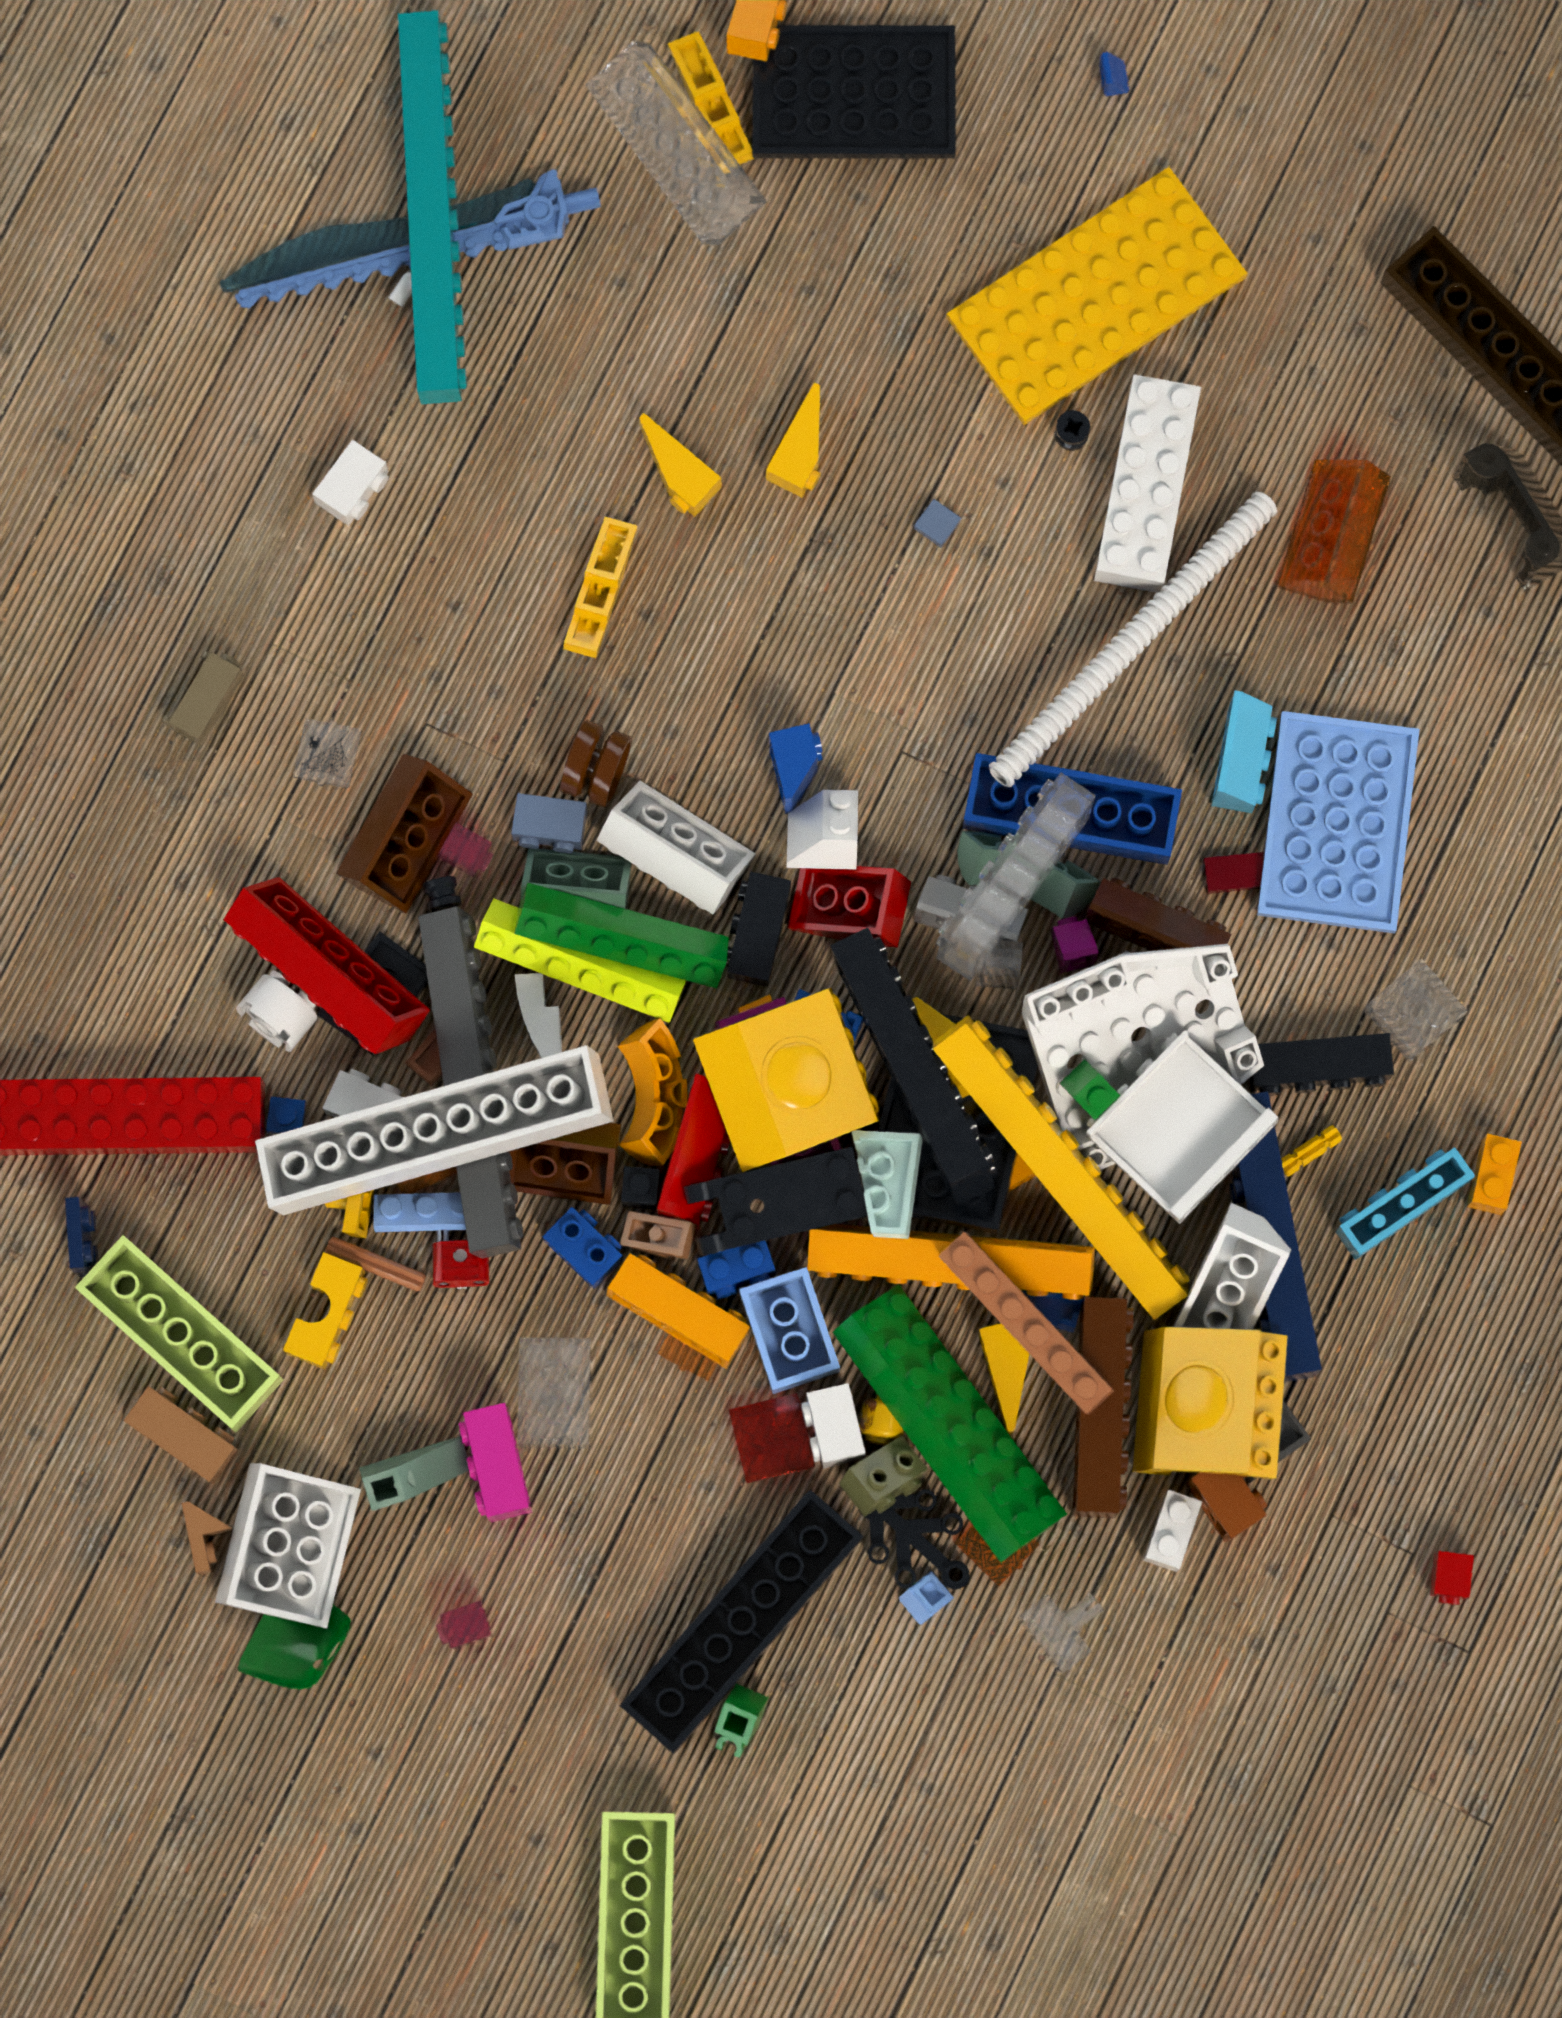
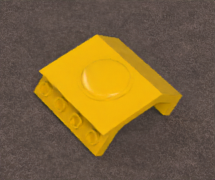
M831 987L693 1039L742 1172L790 1156L875 1123L880 1119L878 1115V1102L875 1096L870 1093L865 1080V1067L857 1058L853 1047V1035L845 1026L841 1015L842 1006L840 1000L833 994Z
M1162 1327L1144 1331L1132 1472L1162 1476L1171 1475V1471L1220 1473L1277 1479L1288 1336L1264 1333L1261 1330Z

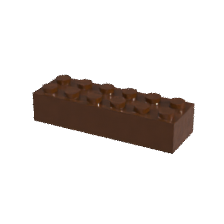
M1084 1297L1080 1307L1079 1353L1115 1391L1089 1415L1085 1414L1078 1405L1076 1406L1072 1517L1115 1519L1120 1510L1126 1508L1127 1486H1121V1475H1125V1472L1128 1470V1450H1122V1439H1126L1129 1436L1130 1416L1123 1414V1405L1130 1401L1131 1379L1124 1378L1125 1369H1129V1365L1132 1362V1344L1126 1343V1333L1130 1334V1329H1133V1308H1127V1299Z

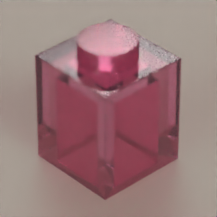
M455 823L437 858L474 877L477 870L484 872L494 854L488 850L492 842Z
M481 1601L439 1614L442 1623L436 1624L440 1640L442 1645L449 1643L452 1650L493 1637Z

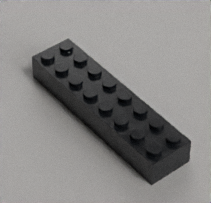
M865 928L830 945L837 971L860 1016L863 1017V1022L956 1206L994 1189L992 1176L996 1175L997 1172L993 1165V1157L987 1145L981 1143L978 1136V1128L971 1114H966L961 1094L955 1083L951 1084L947 1075L946 1065L933 1050V1041L925 1024L921 1025L917 1016L916 1006L909 994L906 995L902 987V979L895 965L891 966L887 957L888 952L880 936L873 938L869 928Z
M809 1489L619 1706L674 1755L860 1544L864 1536Z

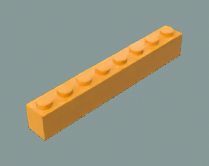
M832 1224L809 1231L807 1270L817 1271L816 1275L819 1277L834 1278L838 1276V1273L851 1274L852 1279L859 1281H869L874 1276L885 1277L886 1282L893 1284H905L907 1280H919L921 1285L927 1287H941L942 1283L956 1284L958 1289L969 1290L938 1257L960 1235L910 1230L909 1239L874 1237L870 1227ZM970 1236L1020 1290H1027L1028 1295L1042 1297L1047 1296L1048 1292L1062 1293V1297L1065 1299L1080 1300L1083 1299V1295L1089 1296L1093 1288L1094 1246Z

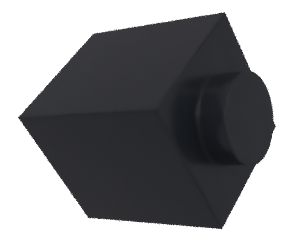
M624 1166L622 1206L657 1210L660 1169Z

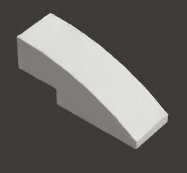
M515 974L517 997L522 1017L540 1058L561 1053L559 1006L546 1007L543 974Z

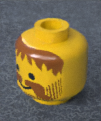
M878 1394L876 1399H867L863 1402L858 1424L860 1433L865 1436V1442L885 1446L901 1435L903 1436L904 1430Z

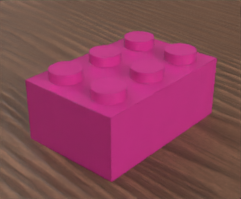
M501 1403L463 1412L465 1421L459 1423L463 1444L465 1443L466 1447L471 1446L473 1456L467 1457V1463L471 1479L479 1481L481 1491L474 1493L481 1516L486 1515L492 1523L532 1513L507 1405Z

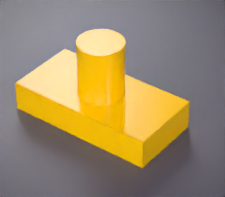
M374 1190L325 1203L327 1208L345 1210L343 1233L356 1238H367Z

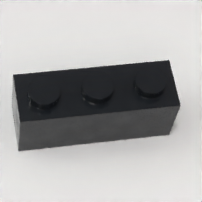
M750 872L748 881L742 880L738 900L744 902L741 914L734 913L730 934L736 936L733 948L728 947L725 968H728L727 977L729 979L765 987L769 986L791 891V880L756 872Z

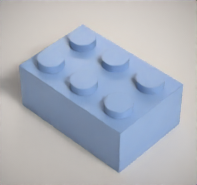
M807 1267L739 1289L772 1394L840 1372V1365Z

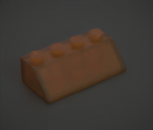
M1315 459L1276 586L1280 589L1326 603L1353 604L1391 476L1368 460Z

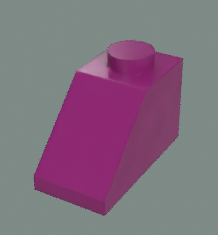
M1069 917L1057 921L1058 926L1052 928L1051 936L1060 973L1094 966L1098 956V949L1087 919L1078 921L1077 917Z

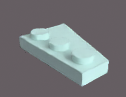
M852 1131L853 1142L855 1143L858 1156V1168L864 1187V1199L871 1233L874 1237L909 1239L923 1138L920 1134Z

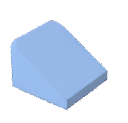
M932 1570L899 1597L900 1602L920 1625L954 1599Z

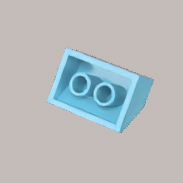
M1234 691L1228 707L1211 806L1253 813L1255 805H1262L1265 784L1259 782L1261 770L1268 771L1271 751L1265 750L1267 737H1274L1277 718L1271 717L1272 705L1241 691Z

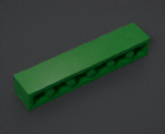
M528 882L518 908L514 933L716 989L727 962L729 937Z

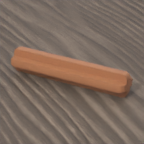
M331 1237L326 1246L325 1252L327 1254L360 1266L365 1271L416 1292H419L425 1283L426 1275L337 1237Z

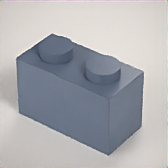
M517 793L511 832L513 841H518L519 846L530 849H538L539 844L553 846L554 851L561 853H573L574 849L582 850L588 811L587 803Z

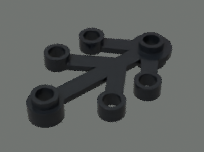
M924 1489L917 1494H910L907 1497L898 1495L895 1497V1503L884 1512L878 1513L875 1510L864 1517L870 1523L871 1546L868 1550V1558L873 1564H884L889 1558V1549L884 1544V1521L895 1530L897 1571L894 1580L900 1588H910L916 1581V1574L911 1565L910 1545L941 1571V1580L947 1588L959 1590L968 1583L970 1577L968 1567L961 1561H950L921 1535V1533L945 1532L948 1535L960 1533L963 1528V1520L958 1514L950 1513L944 1518L904 1520L894 1511L896 1509L915 1507L924 1512L932 1510L936 1505L937 1499L931 1490ZM928 1494L932 1497L933 1502L929 1507L920 1505L919 1497L921 1495ZM949 1518L957 1519L959 1521V1528L955 1531L948 1530L946 1520ZM881 1547L884 1549L885 1557L882 1560H875L872 1557V1550L874 1548ZM953 1568L960 1569L962 1579L952 1581L949 1578V1571ZM900 1572H910L912 1581L909 1584H902L898 1579Z

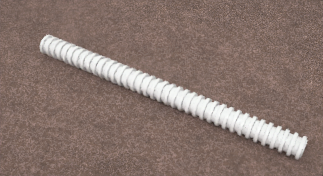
M1258 491L1254 492L1252 497L1245 501V506H1240L1237 511L1238 513H1234L1230 518L1231 520H1227L1224 523V527L1217 530V535H1212L1209 540L1210 542H1205L1202 547L1203 549H1199L1195 554L1196 556H1192L1189 559V564H1184L1181 569L1182 571H1177L1174 576L1175 578H1170L1167 583L1168 585H1164L1160 592L1154 595V600H1149L1146 607H1142L1139 614L1133 616L1132 622H1128L1125 625V629H1121L1118 632V636H1114L1111 639V644H1106L1104 651H1099L1096 656L1097 658L1091 659L1090 666H1085L1082 670L1083 673H1078L1075 676V680L1068 683V688H1063L1061 695L1055 696L1054 703L1050 702L1046 707L1047 710L1040 712V718L1035 717L1032 720L1033 725H1027L1025 732L1018 734V740H1013L1010 744L1011 747H1006L1003 750V754L996 757V762L989 764L990 773L996 781L1003 786L1012 787L1015 783L1014 779H1020L1022 776L1021 772H1026L1029 769L1028 764L1033 765L1036 762V757L1043 755V749H1049L1051 746L1050 742H1056L1058 735H1062L1065 732V727H1070L1072 720H1077L1080 715L1079 713L1086 711V705H1091L1094 702V698H1098L1101 695V691L1108 688V683H1113L1115 676H1120L1123 671L1122 669H1126L1129 666V661H1134L1137 657L1136 654H1141L1144 647L1149 646L1151 640L1158 636V632H1162L1165 629V625H1169L1172 622V618L1179 615V610H1184L1186 603H1190L1193 600V596H1197L1200 593V589L1207 586V581H1212L1214 574H1219L1222 569L1221 567H1225L1228 564V560L1233 559L1235 553L1242 550V545H1247L1250 540L1249 538H1253L1257 533L1256 531H1260L1263 528V524L1268 523L1270 517L1277 514L1276 505L1268 495Z

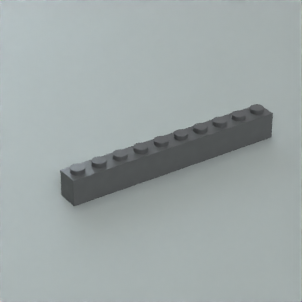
M457 906L420 915L418 919L444 1086L494 1072L493 1069L497 1067V1060L493 1049L490 1048L488 1038L492 1033V1028L488 1016L485 1015L483 1002L486 1001V990L483 983L479 980L478 969L481 968V958L478 950L474 948L473 936L476 935L474 919ZM504 1152L456 1166L469 1253L483 1259L521 1250L520 1238H523V1227L520 1219L516 1217L514 1204L518 1203V1195L510 1179L509 1170L513 1168L510 1152Z

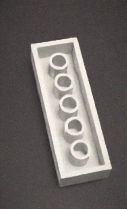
M1133 374L1094 581L1155 593L1160 592L1164 586L1201 387Z

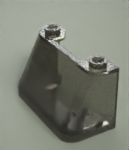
M1489 443L1481 444L1464 453L1453 476L1461 491L1467 488H1477L1487 497L1500 489L1529 535L1524 551L1521 554L1525 560L1524 567L1516 576L1524 592L1562 571V517L1523 455L1513 447Z

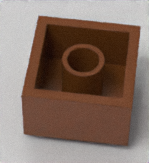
M1199 1473L1186 1483V1486L1195 1499L1202 1501V1510L1225 1544L1267 1516L1264 1511L1267 1503L1256 1488L1252 1491L1249 1489L1244 1481V1478L1247 1476Z

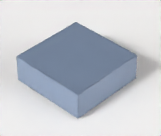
M933 499L915 523L913 529L942 548L960 524L962 518Z

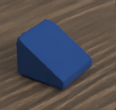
M1102 52L1099 70L1103 93L1105 96L1128 93L1129 85L1124 61L1109 52Z

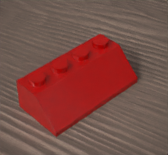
M695 1074L657 1206L658 1216L691 1222L696 1225V1229L700 1228L701 1221L708 1222L713 1202L706 1200L687 1204L683 1186L720 1178L723 1168L717 1167L721 1154H728L731 1144L708 1079L700 1074Z

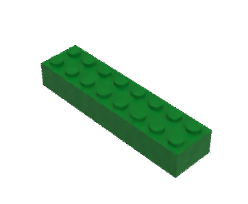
M899 1284L851 1314L832 1332L1000 1563L1046 1532L1067 1515V1512Z

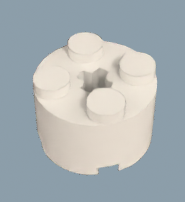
M272 970L269 975L263 974L237 1005L236 1010L241 1017L246 1012L252 1018L248 1025L263 1038L278 1048L285 1043V1051L291 1052L317 1020L316 1012L313 1009L316 1005L308 999L306 993L300 991L296 994L287 986L289 982L280 973Z

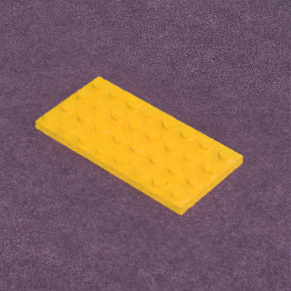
M1167 167L946 314V318L1022 424L1026 425L1244 280L1248 273L1172 169Z

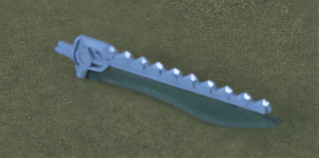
M552 169L541 175L537 183L532 182L530 179H525L518 182L517 185L452 205V210L457 209L460 230L453 232V241H459L460 252H464L468 257L476 258L486 246L490 245L494 247V250L505 251L507 248L511 250L563 238L566 224L569 223V214L601 207L597 187L563 195L561 182L557 178V170ZM408 216L358 224L330 225L306 233L252 260L225 280H221L220 287L225 293L240 290L238 294H235L236 301L240 304V307L251 308L263 296H266L269 301L279 302L290 290H295L298 295L307 296L317 284L321 283L325 285V288L336 289L347 277H351L353 282L364 283L374 271L381 272L383 276L392 277L402 265L407 264L411 269Z

